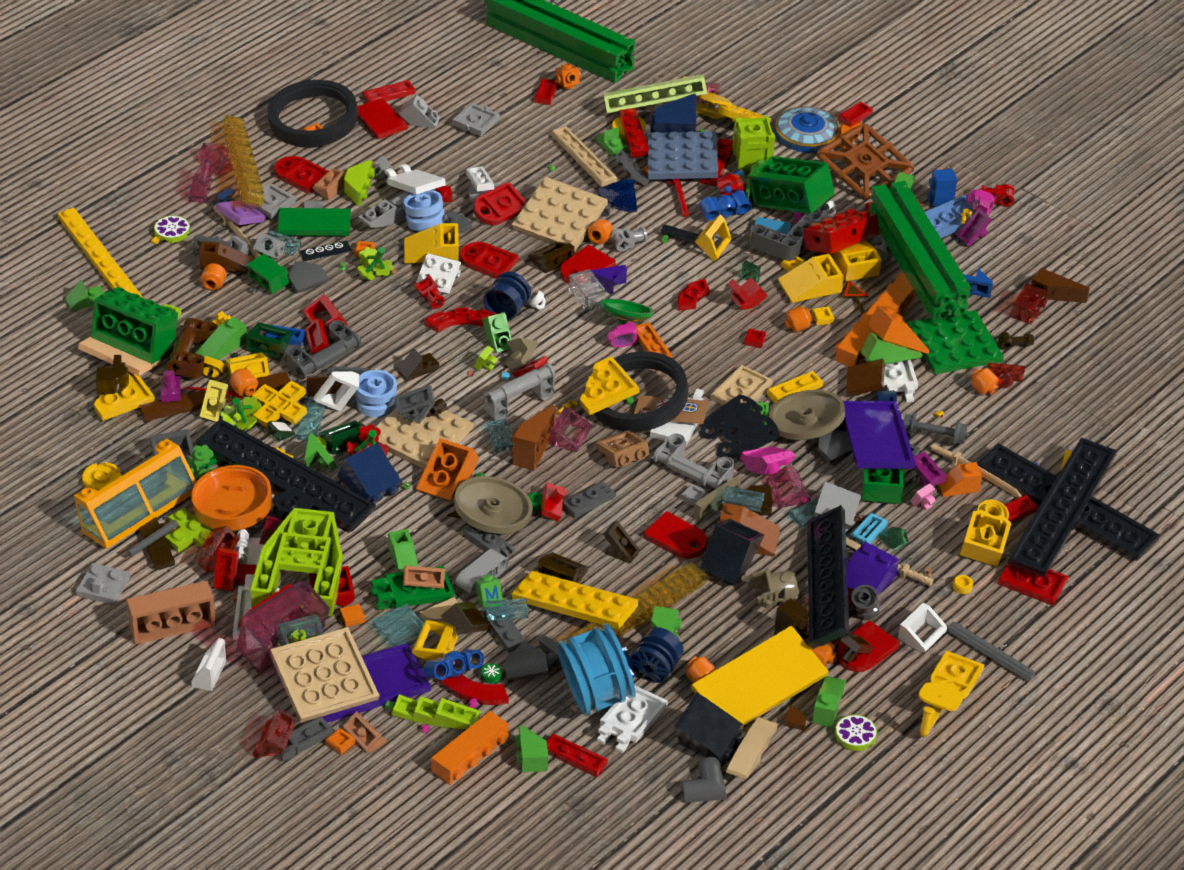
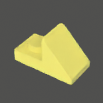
M209 380L200 417L216 422L220 419V413L226 402L225 396L228 384Z

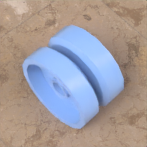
M429 190L419 194L412 193L404 199V209L407 213L406 220L409 228L423 231L445 222L443 199L439 192Z
M369 370L359 375V388L355 394L356 408L359 412L370 417H383L389 415L396 408L394 397L397 396V382L392 374L382 370Z

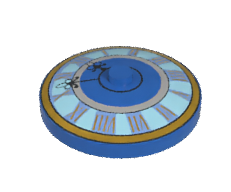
M799 106L781 112L774 121L773 131L776 139L785 147L798 152L817 153L823 146L832 142L841 134V123L833 114L826 110L810 106Z

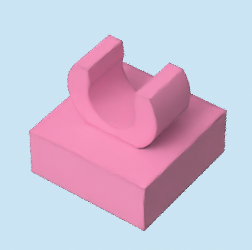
M928 484L917 491L910 502L914 507L921 504L925 510L931 508V504L936 502L935 498L931 495L935 488Z

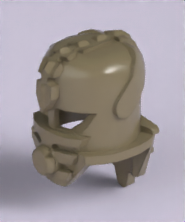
M767 568L763 571L759 570L758 572L751 573L748 576H741V580L748 582L750 588L761 589L762 595L758 601V605H761V607L770 608L771 606H776L778 602L784 603L790 598L796 602L799 600L800 593L795 573L791 571L770 573V569Z

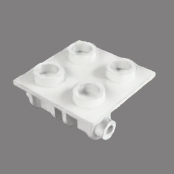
M427 253L416 282L422 281L430 274L439 292L449 294L455 278L460 276L461 271L459 267L461 262Z
M241 529L237 533V538L233 539L232 550L239 551L238 564L256 565L257 567L264 545L259 544L260 538H249V533L245 529Z

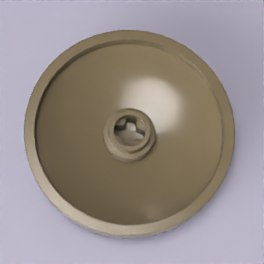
M805 390L790 394L779 400L770 410L769 417L777 425L779 436L792 440H807L826 435L836 429L844 420L845 407L842 399L832 392Z
M478 476L465 480L458 486L454 497V507L458 515L469 525L489 533L508 534L521 530L529 523L533 510L532 502L525 491L510 481L491 476Z

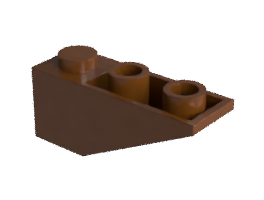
M201 242L199 252L200 270H204L208 264L216 263L221 265L227 272L247 273V264L256 259L220 242Z
M1041 268L1032 278L1029 293L1045 300L1087 303L1090 287Z

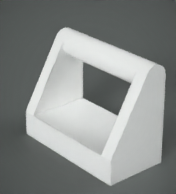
M352 371L332 372L314 396V400L341 411L359 388V374ZM335 381L343 383L336 394L325 395Z
M922 603L900 624L898 639L919 652L925 653L948 630V627L930 606ZM924 623L937 629L924 642L915 634Z
M218 638L206 651L192 679V687L208 691L213 690L226 663L225 641L222 638Z

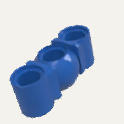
M737 191L730 195H720L717 198L716 196L712 198L706 197L699 202V208L708 221L713 220L720 214L723 217H728L733 213L734 215L745 214L752 207L744 191Z
M473 649L451 651L445 654L443 658L427 661L424 664L423 673L427 678L444 680L447 677H459L465 671L480 668L484 663V655L481 651Z

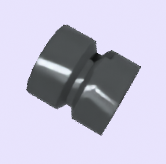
M858 586L852 593L853 610L859 619L871 620L879 613L878 594L872 586Z

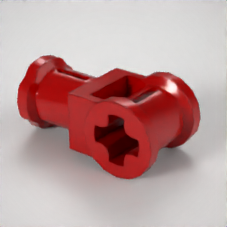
M981 185V190L995 197L994 204H1000L1004 207L1014 204L1013 195L1015 188L1012 185H996L995 188Z
M430 274L422 281L413 283L421 297L425 301L430 302L432 309H439L444 305L445 298L440 296L438 287Z

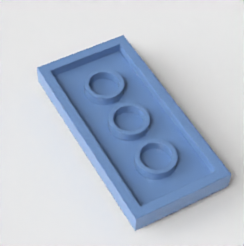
M963 195L925 211V214L940 238H943L961 230L965 225L961 223L963 209H970L972 215L976 210L972 209L966 201V196Z

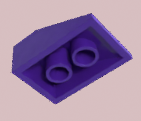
M865 541L847 563L848 601L852 603V593L855 588L861 585L872 586L879 595L897 576L899 559Z

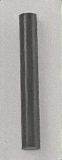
M173 520L128 549V555L132 557L178 527V522Z

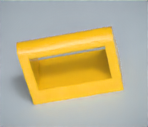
M720 214L711 220L695 240L696 244L713 261L719 258L732 240L723 216ZM715 232L723 239L717 248H715L712 239Z
M262 352L225 359V365L230 378L237 369H248L255 378L270 375L267 357Z
M426 620L413 647L412 654L426 661L443 658L445 654L454 649L458 639L456 627L445 622ZM429 631L441 636L436 649L422 648Z

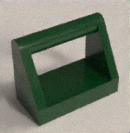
M258 322L246 335V351L252 353L262 352L267 357L280 360L289 345L293 331ZM262 330L283 337L278 340L260 335L259 333Z
M353 420L322 431L319 435L326 440L327 448L335 455L348 449L346 443L349 441L352 443L355 441L358 445L363 443L364 441H361L359 436L361 434L360 427L365 425Z

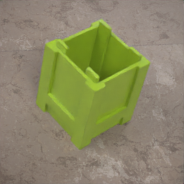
M762 116L761 118H735L732 152L736 156L737 170L748 172L752 165L761 159L766 161L771 156H774L775 134L772 133L769 116Z

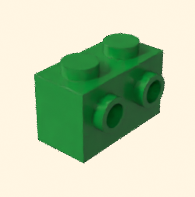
M264 253L247 264L249 277L272 295L289 284L287 269L284 266H280L273 258H269Z

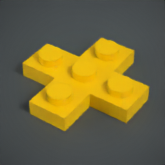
M292 380L279 392L264 384L252 395L262 405L253 414L254 418L266 428H269L272 422L277 421L280 417L295 425L308 413L306 407L297 403L306 394V389Z

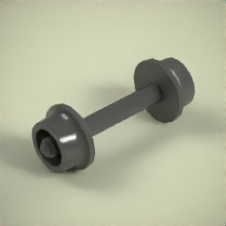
M917 412L913 414L905 413L904 420H902L906 433L910 437L913 436L914 429L954 436L952 445H955L956 443L964 444L965 437L969 436V433L966 432L967 425L960 423V420H957L955 429L917 422Z

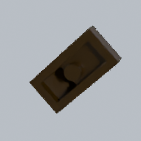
M413 348L398 367V372L406 381H410L438 370L439 362L431 353L421 356Z
M618 521L612 522L603 534L611 544L605 552L609 556L630 564L641 551Z

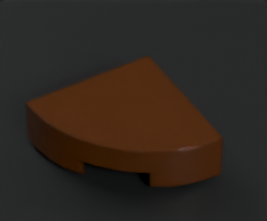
M790 706L784 726L805 731V716L800 710Z

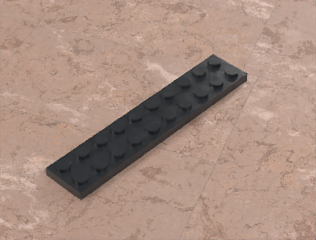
M222 419L218 420L196 440V446L202 447L207 445L213 451L214 456L230 465L248 466L259 470L268 478L273 489L281 493L289 491L306 495L313 502L311 510L334 512L336 524L351 532L376 510V504Z
M1082 437L1080 438L1008 559L1009 565L1044 578L1046 577L1115 459L1117 450Z
M999 443L977 462L979 467L1017 489L1021 495H1027L1038 505H1041L1058 477ZM1093 496L1075 525L1136 561L1160 537V534Z
M841 505L807 521L809 645L812 649L824 646L828 642L849 633L845 510Z

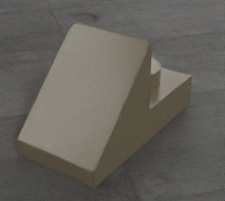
M525 338L507 341V344L513 351L510 356L511 358L506 364L508 368L512 370L524 367L539 343L536 340Z

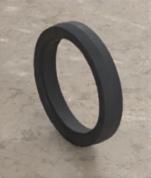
M305 80L291 84L277 92L268 105V122L273 134L285 143L300 147H317L336 142L348 135L358 120V106L354 94L344 85L329 80ZM309 96L332 97L342 102L347 108L346 114L339 122L319 130L293 129L286 126L279 119L280 112L286 105L297 99Z
M648 351L631 352L614 358L625 372L636 369H654L667 374L676 383V390L667 403L650 412L625 414L607 407L594 413L603 424L620 431L640 432L665 425L680 414L688 400V381L683 368L677 361L664 354Z

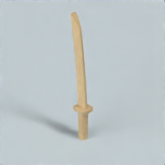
M215 205L213 210L224 220L223 225L229 226L240 239L248 244L247 247H250L249 251L255 258L259 257L260 254L257 250L253 249L254 246L237 225L216 210Z
M933 444L931 447V451L952 460V465L954 466L971 463L961 457V452L955 454L936 444ZM979 467L983 478L1017 499L1023 497L1017 489Z
M846 537V546L855 551L861 546ZM898 564L897 572L901 573L900 578L904 579L908 576L928 586L933 584L932 578L910 570L909 564H905V566Z

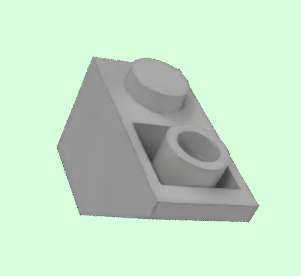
M418 95L403 103L399 112L413 126L434 129L437 127L440 119L437 112L430 108Z

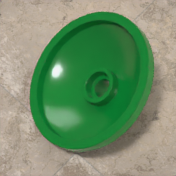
M602 299L599 304L601 309L611 318L618 320L619 324L627 322L639 323L651 318L654 314L652 308L627 300Z

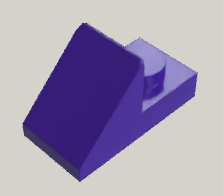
M626 265L590 270V286L609 294H613L614 285L624 284L627 281Z

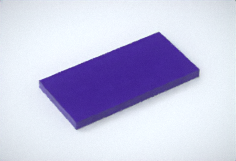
M843 401L845 407L843 421L856 468L914 469L915 460L897 401Z
M408 643L362 656L379 693L378 700L322 716V718L329 723L351 716L356 711L361 713L384 706L388 701L396 702L399 695L409 698L431 691V685L414 654H412Z

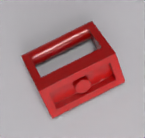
M322 294L303 310V314L310 324L316 320L313 314L328 310L332 318L324 324L326 334L329 333V324L332 321L339 320L344 322L346 326L348 325L336 306L325 294Z

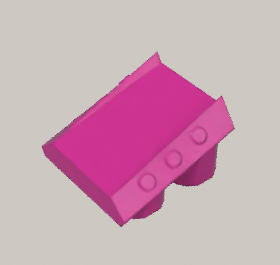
M770 446L744 451L741 453L740 459L749 472L771 475L778 472L780 466L792 462L796 455L791 450Z

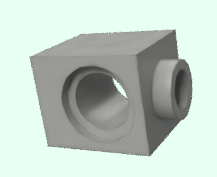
M260 232L253 249L279 259L284 251L286 242Z

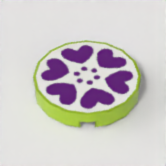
M165 216L155 223V236L161 241L163 239L168 240V243L180 242L190 234V224L185 218L180 216Z
M848 715L837 722L835 737L838 742L842 743L844 748L852 751H863L875 744L877 728L867 717Z

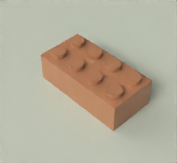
M208 581L127 599L129 628L135 645L216 626L214 597Z

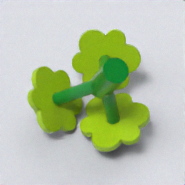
M365 247L364 250L359 252L362 265L358 266L357 269L364 279H375V275L371 271L372 268L377 276H388L390 271L393 270L394 267L391 260H381L385 253L383 247H379L378 250Z
M236 397L232 400L235 408L232 409L231 406H225L220 413L222 420L237 426L241 430H248L257 422L253 414L262 406L260 402H257L256 397H245L243 404Z

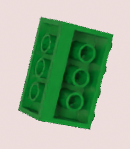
M771 156L748 175L754 204L757 207L812 214L835 194L829 165L826 162Z
M115 287L95 298L90 337L152 365L170 355L174 349L178 312L171 310L169 307L156 304L155 301L144 299L138 294L125 291L124 288Z

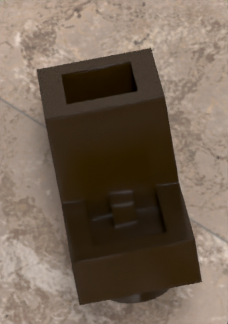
M114 355L113 367H97V394L119 393L128 386V367H126L125 362H122V355Z

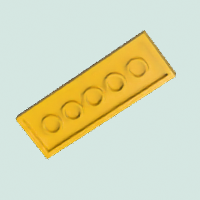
M531 571L511 593L512 600L601 625L608 623L615 629H620L638 607V599Z

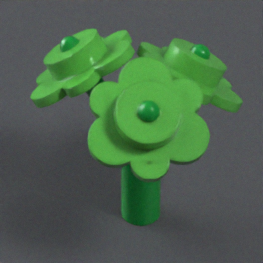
M198 445L193 448L191 460L187 459L186 461L194 478L199 480L203 475L213 470L211 466L218 463L219 459L213 456V451L207 445L202 447Z

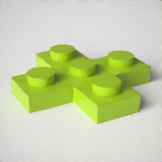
M184 507L168 516L169 522L176 520L179 525L176 527L177 530L165 536L167 543L177 552L195 543L204 552L208 553L222 544V538L214 532L215 529L202 524L197 517Z

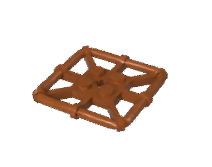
M865 123L844 135H838L835 140L817 151V158L821 162L828 163L829 169L837 175V178L840 181H844L863 199L871 197L869 177L874 174L884 181L880 185L885 184L887 188L891 187L892 183L895 182L898 174L890 177L883 170L884 168L902 169L901 173L910 174L914 171V165L894 147L892 142H888ZM862 132L863 142L856 146L849 140ZM868 134L882 146L876 149L869 143ZM838 145H844L848 151L844 153L832 151V149ZM890 152L899 161L889 160L883 153ZM828 158L843 160L849 166L841 170ZM856 171L863 178V189L847 175Z

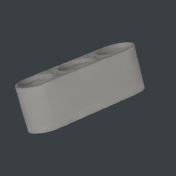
M489 549L461 571L455 583L469 594L475 595L477 594L475 580L481 579V576L492 574L497 578L508 567L509 559L496 550Z

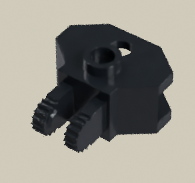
M286 491L275 494L273 498V514L282 520H285L294 508L311 510L313 507V502L306 495Z

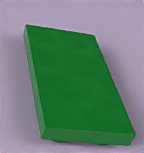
M280 208L278 235H302L305 237L350 236L351 209Z

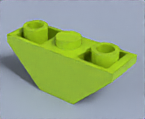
M372 160L348 168L344 178V193L357 206H361L363 200L367 199V189H370L371 178L375 176Z

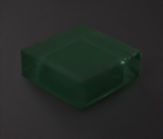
M745 260L742 263L741 277L746 280L751 277L758 283L760 267Z

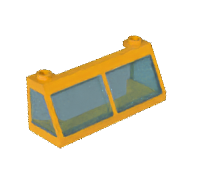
M165 439L156 445L157 455L98 491L92 488H84L75 494L74 499L82 533L108 549L153 518H157L190 497L196 480L180 446L169 439Z

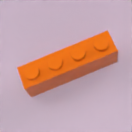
M489 711L431 757V772L449 785L461 779L464 773L476 767L479 761L485 756H489L495 748L508 740L509 723L492 711Z

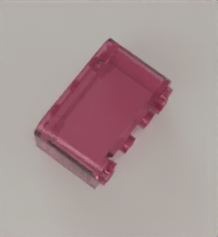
M298 582L244 616L237 648L254 670L259 673L270 664V656L267 650L272 648V641L278 638V634H285L293 628L298 630L299 634L300 629L304 630L306 634H322L330 607L311 585L306 582Z

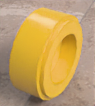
M958 575L953 580V589L957 593L968 594L973 589V580L969 576Z

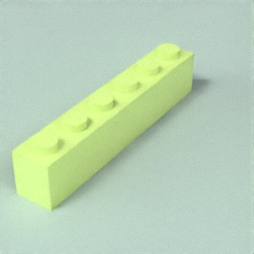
M704 74L604 93L607 113L677 100L691 94H696V96L707 94Z

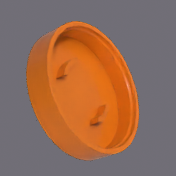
M242 465L224 466L206 473L196 482L191 495L197 519L205 526L220 531H236L257 524L266 517L273 503L271 485L268 478L259 470Z

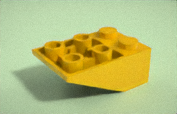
M440 223L404 238V263H424L427 253L459 261L458 223Z
M866 240L832 254L843 274L845 282L879 276L882 260L876 248Z
M830 254L810 258L778 278V282L791 303L841 293L843 274Z

